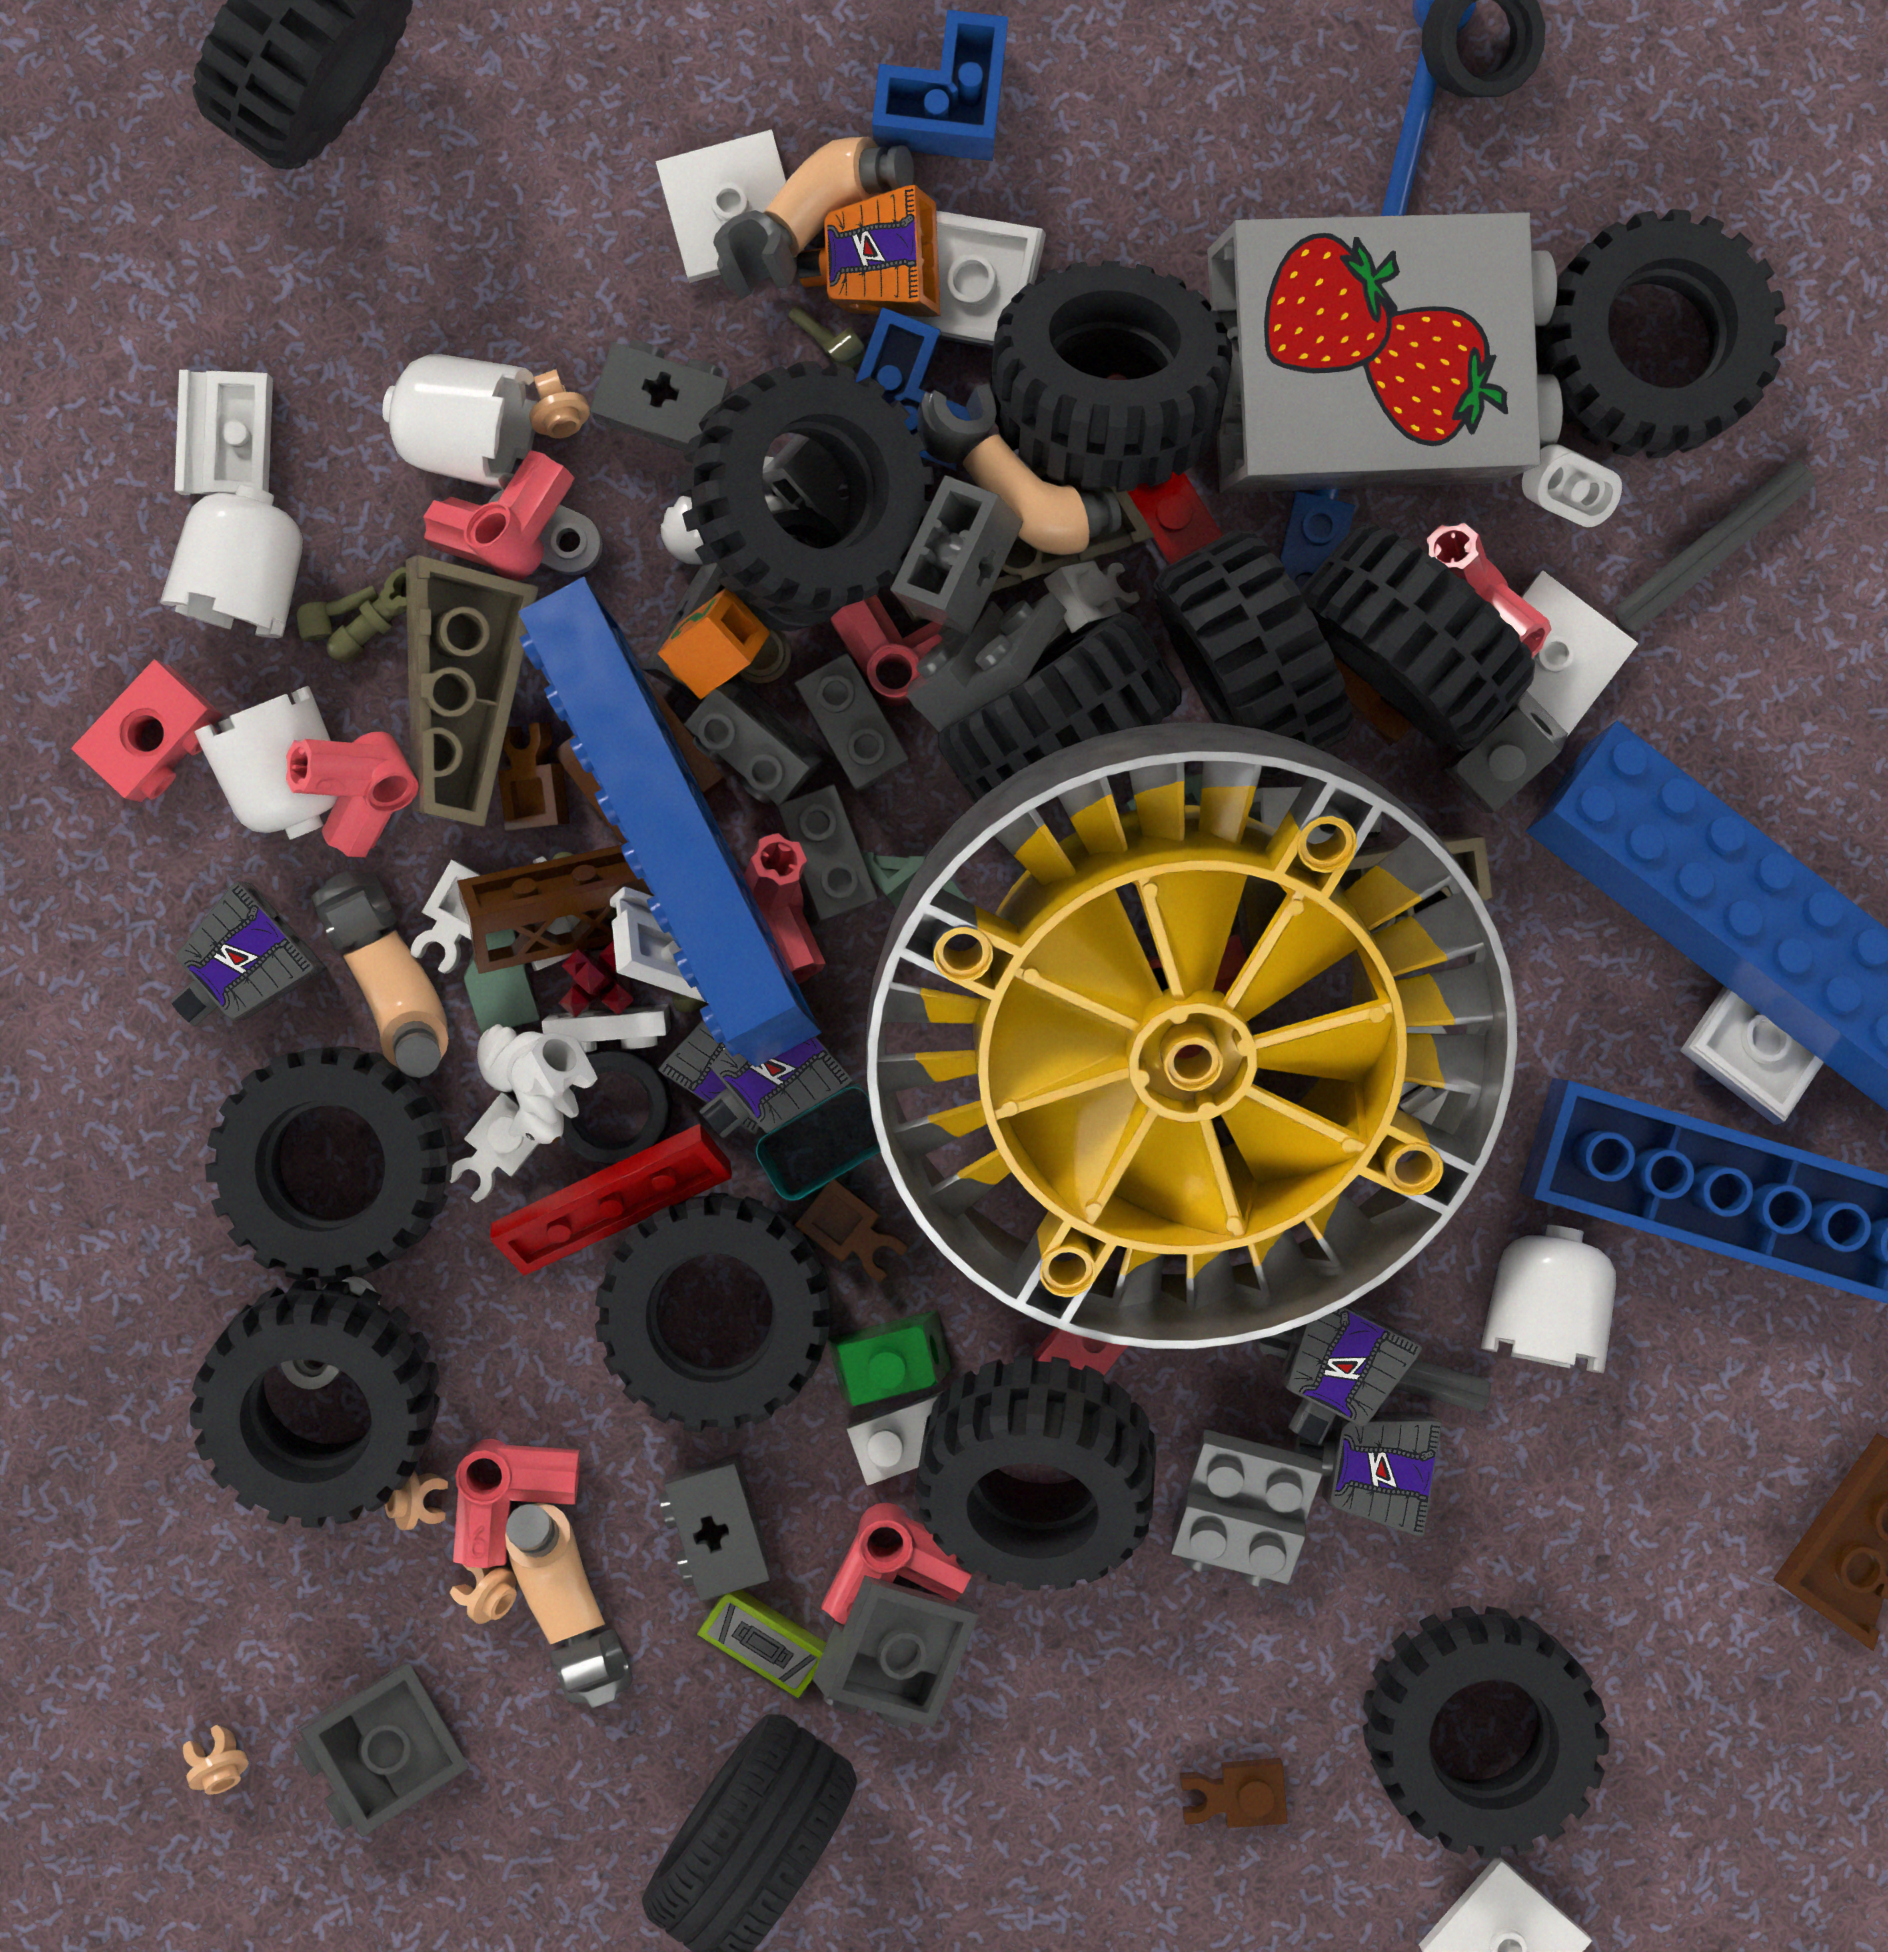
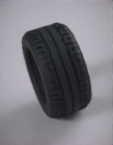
M767 1714L762 1717L741 1741L713 1779L655 1870L642 1897V1905L648 1920L660 1929L665 1928V1932L678 1942L683 1941V1945L692 1952H753L791 1903L840 1824L857 1784V1777L851 1762L838 1752L834 1753L833 1748L822 1740H816V1736L805 1728H798L797 1723L786 1715Z

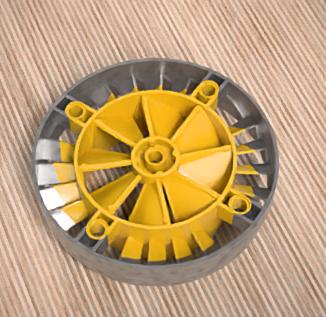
M1167 723L1133 727L1096 736L1042 758L1018 771L985 794L946 832L930 851L910 882L894 915L873 978L867 1015V1082L872 1121L882 1157L901 1198L918 1225L941 1253L980 1287L1003 1303L1038 1321L1072 1334L1108 1343L1153 1349H1195L1231 1345L1276 1335L1332 1313L1352 1303L1390 1278L1412 1260L1447 1224L1468 1196L1487 1163L1506 1114L1513 1087L1517 1054L1516 1003L1510 968L1498 932L1481 897L1440 838L1415 812L1389 791L1335 756L1292 738L1260 729L1220 723ZM1204 761L1200 806L1185 805L1184 762ZM1262 766L1277 767L1309 776L1277 830L1248 817ZM1129 771L1137 810L1118 814L1107 776ZM1056 796L1060 799L1077 831L1057 843L1035 807ZM1381 812H1384L1387 816L1398 821L1412 835L1345 891L1338 882ZM1328 823L1336 825L1334 834L1328 840L1316 844L1306 841L1309 833L1315 827ZM993 835L1027 869L1012 886L995 915L941 889L962 863ZM1252 875L1278 883L1287 895L1225 996L1220 991L1214 990L1213 987L1247 876ZM1130 882L1137 886L1169 986L1164 991H1161L1115 889ZM1446 886L1451 893L1450 897L1371 935L1370 931ZM958 934H968L978 940L972 948L966 951L951 950L945 945L950 938ZM1351 953L1354 983L1350 1008L1252 1035L1247 1021ZM1467 955L1468 965L1396 981L1393 978L1394 976ZM899 958H904L973 991V997L892 982ZM885 1022L972 1024L974 1050L887 1054ZM1467 1024L1466 1034L1406 1032V1027ZM1197 1044L1204 1047L1198 1055L1192 1058L1182 1059L1175 1056L1181 1048L1187 1045ZM1257 1068L1320 1077L1314 1087L1298 1104H1294L1252 1084ZM978 1074L981 1100L907 1122L896 1095L897 1091ZM1404 1082L1449 1090L1432 1125L1397 1109ZM1220 1114L1235 1141L1234 1144L1220 1148L1211 1120ZM987 1124L997 1149L945 1179L926 1154ZM1413 1151L1406 1162L1397 1161L1402 1154ZM1011 1172L1023 1187L1049 1210L1030 1243L1006 1232L971 1206ZM1359 1174L1382 1185V1187L1357 1208L1342 1191ZM1305 1221L1314 1236L1298 1244L1290 1228ZM1116 1245L1126 1247L1120 1271L1102 1269ZM1248 1246L1252 1262L1231 1266L1228 1250ZM1066 1252L1077 1254V1256L1071 1260L1062 1258L1057 1255ZM1164 1254H1186V1273L1162 1274Z

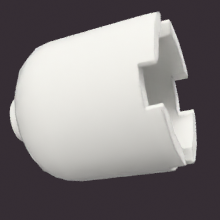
M429 354L411 362L398 378L396 385L390 386L387 389L383 400V418L386 422H389L390 434L397 453L406 462L422 470L505 490L515 475L511 474L516 458L525 459L528 452L532 449L535 430L532 428L529 413L537 401L526 399L525 385H530L534 381V377L526 368L442 354Z
M238 485L236 495L216 493L205 496L192 506L186 518L160 603L168 606L176 605L175 612L222 628L231 629L233 620L236 618L256 625L255 635L277 639L283 637L302 554L303 538L298 525L286 512L272 506L274 495L261 489Z
M309 686L291 693L296 704L292 705L288 695L284 694L218 722L222 731L221 734L216 735L212 724L194 731L234 814L241 824L252 831L271 833L285 829L289 840L324 826L319 815L332 808L339 797L292 793L286 781V755L294 740L314 739L331 741Z
M1547 1225L1545 1236L1528 1235L1514 1240L1504 1250L1499 1262L1481 1349L1497 1352L1500 1341L1513 1344L1512 1357L1570 1368V1365L1575 1364L1576 1357L1588 1359L1587 1371L1604 1373L1616 1290V1271L1611 1260L1598 1248L1582 1243L1584 1232L1573 1228Z

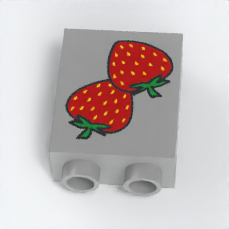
M1530 213L1235 220L1207 249L1211 311L1216 310L1228 330L1227 336L1232 343L1233 353L1220 430L1217 431L1220 494L1501 483L1541 465L1540 449L1556 444L1560 435L1563 416L1561 389L1554 375L1537 374L1535 326H1545L1551 319L1557 296V275L1554 260L1548 251H1531Z

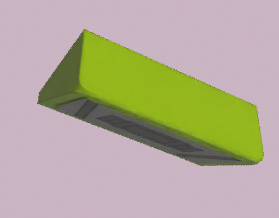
M742 1589L721 1595L697 1632V1635L797 1698L800 1697L813 1679L827 1644Z

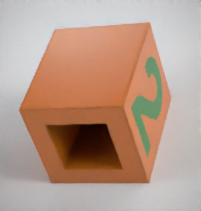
M725 588L679 622L657 654L667 663L673 675L679 681L685 683L701 700L750 665L771 632L734 592L731 593Z

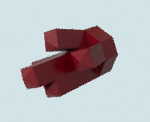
M614 940L605 950L584 951L576 949L562 965L571 974L572 988L559 1004L575 1018L587 1010L611 1009L619 1016L634 1000L632 996L633 979L617 973Z

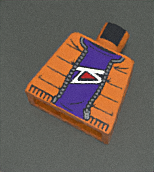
M916 185L904 186L829 212L824 219L825 247L804 250L797 256V272L801 284L805 288L827 285L829 300L849 313L880 315L882 307L904 316H941L936 202Z

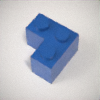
M947 10L940 71L879 64L872 118L873 141H875L878 147H886L887 149H890L892 146L904 145L910 152L993 161L1007 43L1008 17Z
M882 307L855 382L857 383L869 376L884 386L885 392L881 398L888 404L899 400L909 412L910 417L904 423L912 435L918 432L917 411L920 401L926 392L922 390L942 333L938 328ZM946 400L947 407L955 417L964 421H971L967 407ZM925 450L919 452L921 458L955 471L957 469L958 463H946L937 460Z

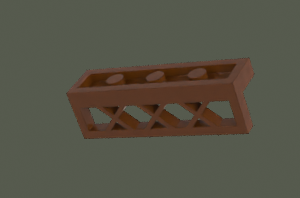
M623 844L457 880L460 901L470 928L474 961L478 973L482 974L574 953L576 949L587 950L609 945L614 940L613 920L606 917L614 908L610 906V898L624 886L654 896L644 879H637L621 850ZM573 915L581 919L571 932L555 935L546 930L559 917ZM506 929H513L521 933L509 946L491 950L487 949L485 934Z

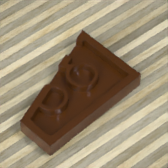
M1876 1433L1773 1578L1780 1586L1873 1652L1880 1634L1875 1625L1883 1601L1888 1599V1438L1879 1433Z

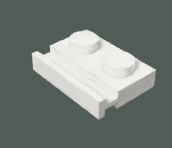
M179 370L175 467L176 492L181 495H212L216 493L236 495L238 485H245L269 493L273 378L268 373L190 372L189 370Z
M625 886L610 898V906L617 909V917L612 921L617 973L705 1002L696 986L693 988L689 987L675 962L673 954L681 951L682 948L680 949L669 932L663 933L647 903V899L653 896Z

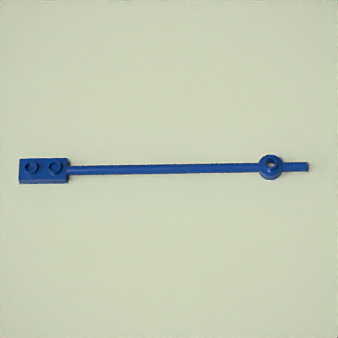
M1413 0V15L1421 29L1431 4L1435 0ZM1476 2L1472 3L1463 12L1457 27V33L1469 22L1474 13ZM1422 46L1381 216L1406 215L1437 82L1428 72L1422 53ZM1339 489L1314 490L1313 495L1296 491L1294 494L1279 560L1283 564L1285 572L1295 582L1299 590L1349 533L1355 505L1337 501Z

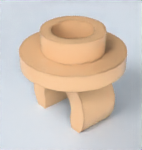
M556 369L535 376L534 381L541 400L532 407L529 413L532 428L537 433L549 435L552 438H565L575 434L590 415L587 399L579 393L566 392Z
M414 1470L401 1490H394L388 1503L385 1504L387 1516L395 1519L396 1525L400 1530L414 1529L418 1519L428 1524L444 1521L446 1513L435 1507L424 1508L423 1500L425 1495L433 1489H448V1481L432 1473L417 1476Z
M463 1565L475 1575L476 1588L474 1590L473 1587L466 1584L453 1586L450 1591L452 1598L458 1604L467 1606L468 1617L477 1624H483L491 1619L497 1620L503 1617L512 1607L517 1595L515 1590L517 1579L514 1572L507 1567L477 1568Z
M218 1725L211 1728L215 1747L207 1757L200 1744L188 1741L183 1745L184 1758L193 1767L186 1776L189 1787L193 1790H204L208 1795L218 1794L234 1787L241 1780L240 1774L249 1765L246 1753L236 1750V1739L233 1733L227 1728Z

